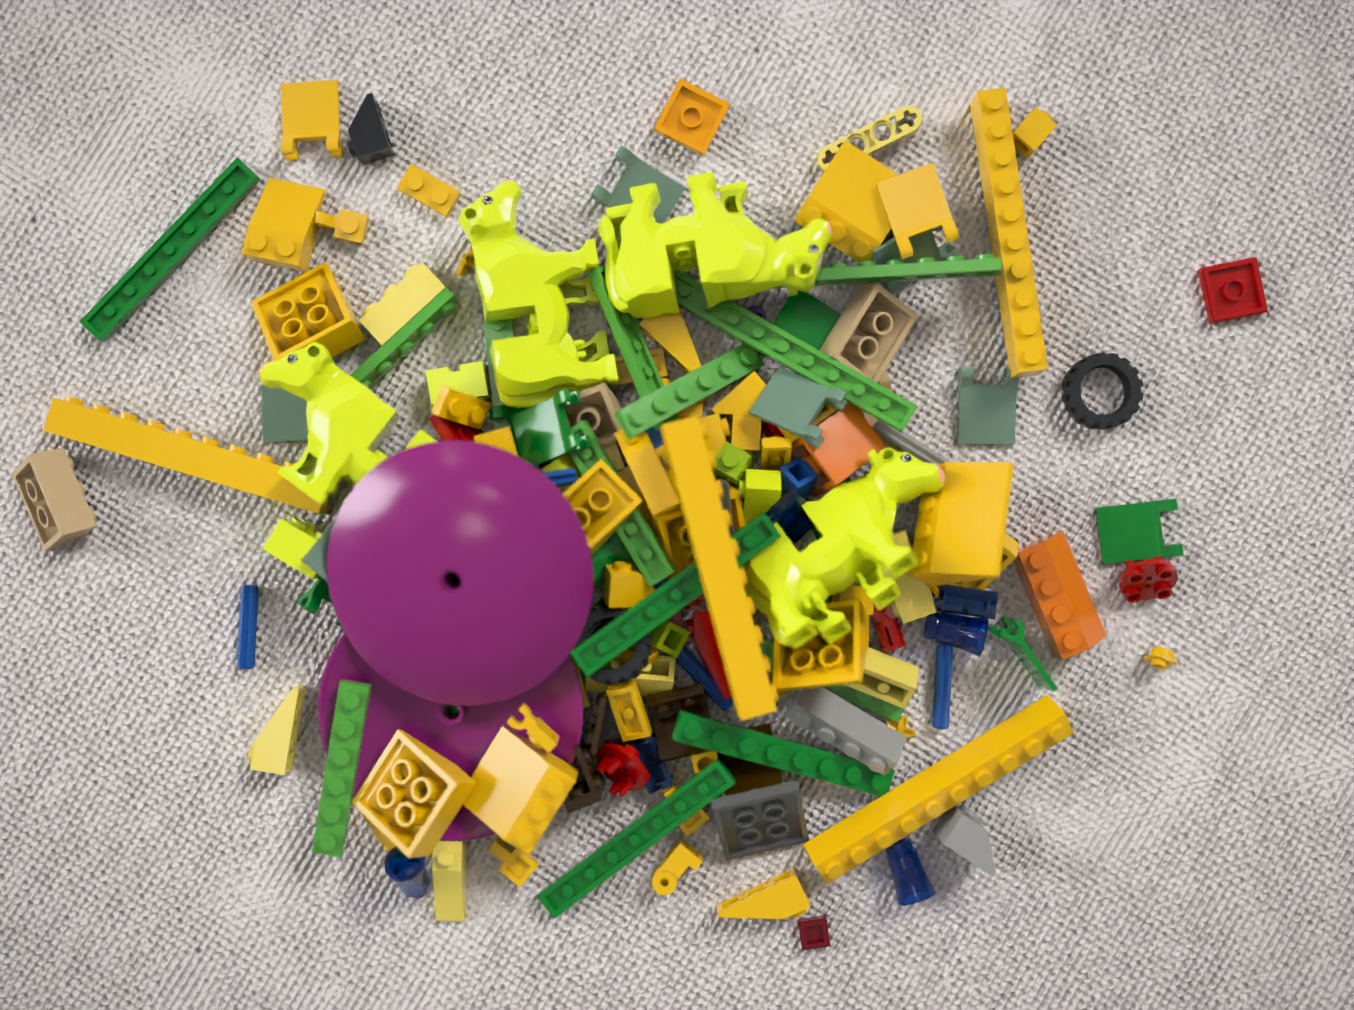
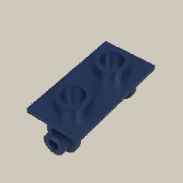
M940 585L936 608L937 611L995 619L998 592L953 585Z
M651 732L650 737L627 741L629 745L638 751L639 760L651 776L646 784L648 793L652 794L661 788L665 790L672 787L673 776H670L665 762L660 760L656 736H653Z

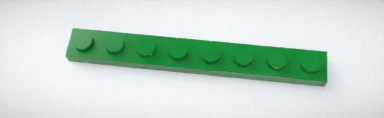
M237 157L79 322L99 341L105 343L261 179Z
M764 512L730 535V539L735 538L738 545L739 556H735L738 567L781 537ZM696 562L691 563L570 652L587 677L704 593Z
M683 710L679 711L671 737L677 742L878 796L889 792L895 772L894 769H891L883 776L872 771L868 766L855 758Z
M716 758L537 894L538 899L555 919L709 804L711 800L717 798L736 783L735 778L721 760Z

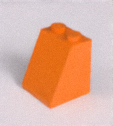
M847 403L842 411L837 410L816 425L823 430L821 436L825 438L819 448L811 446L802 438L792 443L790 462L801 456L802 460L819 475L811 493L813 497H816L838 485L869 461L867 452L874 449L878 454L880 450L885 448V445L882 443L879 433L872 429L866 421L863 411Z

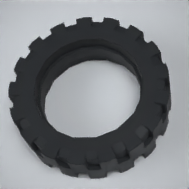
M1101 352L1076 362L1073 368L1067 372L1065 376L1066 381L1062 384V390H1064L1062 401L1068 407L1066 409L1067 413L1070 416L1073 415L1078 424H1084L1089 429L1104 430L1120 426L1122 423L1129 421L1134 413H1137L1140 408L1138 405L1139 401L1143 400L1144 393L1141 392L1143 381L1137 375L1139 374L1138 369L1132 367L1128 359L1125 357L1121 359L1115 353L1106 354ZM1093 369H1109L1122 381L1124 388L1123 402L1111 414H1096L1089 410L1082 401L1080 393L1081 381Z
M599 606L595 608L596 611L592 613L589 611L584 629L574 648L589 638L599 626L611 622L629 608ZM650 633L636 641L634 655L627 664L617 669L601 667L588 677L599 684L602 683L608 686H615V684L623 685L628 683V680L637 678L641 674L642 669L647 667L649 656L652 654V638Z

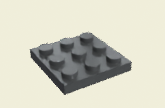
M797 780L782 782L765 788L752 789L739 794L725 795L711 800L726 861L809 841Z

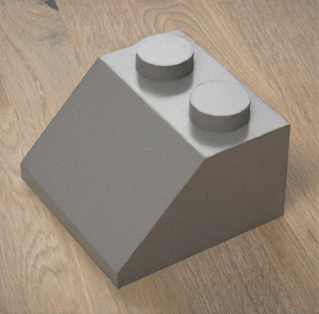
M963 804L959 808L954 806L944 812L932 832L944 845L993 878L996 870L989 834L981 825L983 819Z

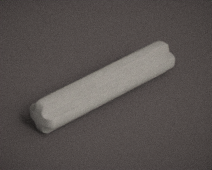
M877 420L872 428L882 438L922 462L937 464L949 462L948 459L905 432L901 433L880 420Z

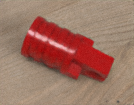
M891 604L881 610H878L874 605L872 615L873 626L878 637L881 652L905 646L906 642L901 632V626L899 625L898 617L896 618L893 613Z

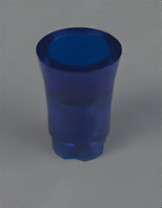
M936 612L927 615L923 638L934 640L935 643L961 649L980 657L986 642L988 619L954 615L940 612L939 614Z
M902 838L885 848L888 855L886 859L891 870L899 906L915 904L929 899L936 894V890L925 872L911 838Z
M397 846L393 847L386 855L384 861L386 874L398 885L400 891L406 897L423 898L427 894L428 887L431 885L425 856L408 858Z

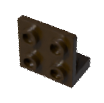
M703 683L646 696L647 705L653 719L659 756L662 762L711 751L677 742L671 738L680 710L711 718Z
M603 692L602 696H597L592 712V717H596L597 721L596 725L592 724L589 729L586 745L592 747L591 755H597L598 750L606 743H613L622 747L629 745L627 741H622L607 693Z
M770 723L748 728L772 735ZM717 752L718 758L736 780V783L725 791L726 795L739 794L783 782L780 769Z
M583 738L580 739L578 745L574 746V750L587 782L582 781L572 786L571 791H569L564 800L567 814L601 801L603 791H605L604 786H606L603 773L599 774L598 770L596 771L593 764L596 757L591 755L592 747L586 746L587 744H585Z

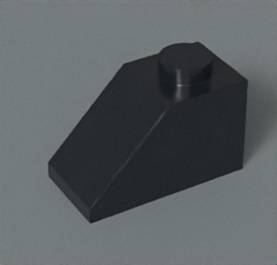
M373 93L367 94L348 129L351 140L347 141L351 156L353 158L357 157L363 165L395 155L379 103Z

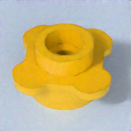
M1151 647L1149 656H1144L1143 658L1144 661L1151 663V667L1159 670H1168V668H1171V665H1178V660L1174 659L1175 653L1163 647Z

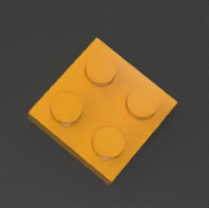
M680 78L654 127V132L705 157L730 108V103Z

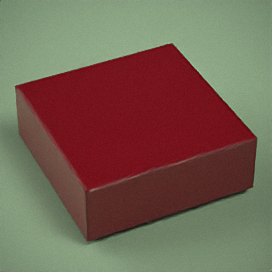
M825 915L797 919L802 951L830 947L827 918Z

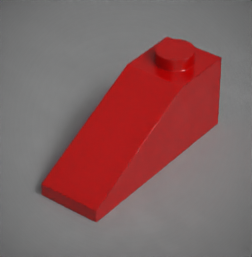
M693 611L692 619H687V631L691 632L689 637H692L693 646L722 698L730 700L732 695L709 611Z

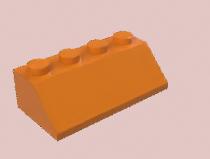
M1059 531L1020 547L1013 563L1052 656L1064 660L1090 649L1107 636L1064 532Z

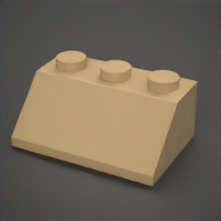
M860 283L819 351L878 383L917 319L918 314L880 284Z
M63 447L28 455L12 472L44 552L86 535L97 526L95 523V512L86 502L84 497L85 489L82 483L77 481L73 471V461L69 455H66Z

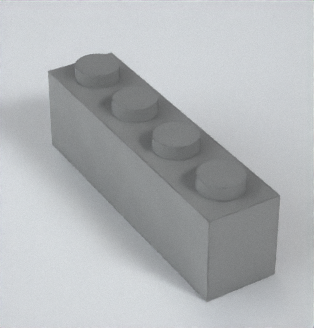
M824 687L798 689L785 715L786 718L793 721L798 727L805 728L818 736L823 742L830 743L843 751L845 755L855 758L868 766L872 771L883 776L897 765L907 739L906 736Z

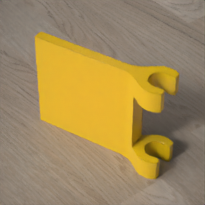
M338 80L281 84L283 131L281 154L286 155V160H298L296 142L325 140L327 151H331V157H343Z
M933 163L876 184L902 260L913 256L914 253L909 238L942 227L946 243L958 240L959 234Z

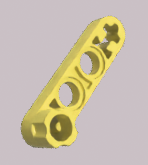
M914 106L902 107L825 146L818 154L819 167L822 171L826 170L829 163H823L826 160V154L830 152L832 156H835L839 150L838 147L845 140L849 143L853 139L862 140L865 144L863 152L871 155L905 137L914 136L921 126V112ZM906 116L914 118L912 127H909L908 124L901 126L900 122ZM895 119V126L890 120ZM879 126H886L891 131L890 137L885 141H879L874 135V131Z

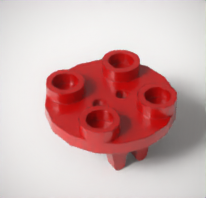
M1161 556L1134 564L1132 560H1125L1126 568L1121 573L1118 584L1126 601L1136 603L1140 600L1154 598L1166 599L1172 595V588L1177 583L1178 574L1176 567L1171 562L1163 560Z
M606 743L597 752V762L599 764L597 770L599 774L604 773L613 782L609 790L611 796H615L618 793L620 797H623L628 791H640L650 780L649 772L638 758V751L631 745L622 747L621 745Z

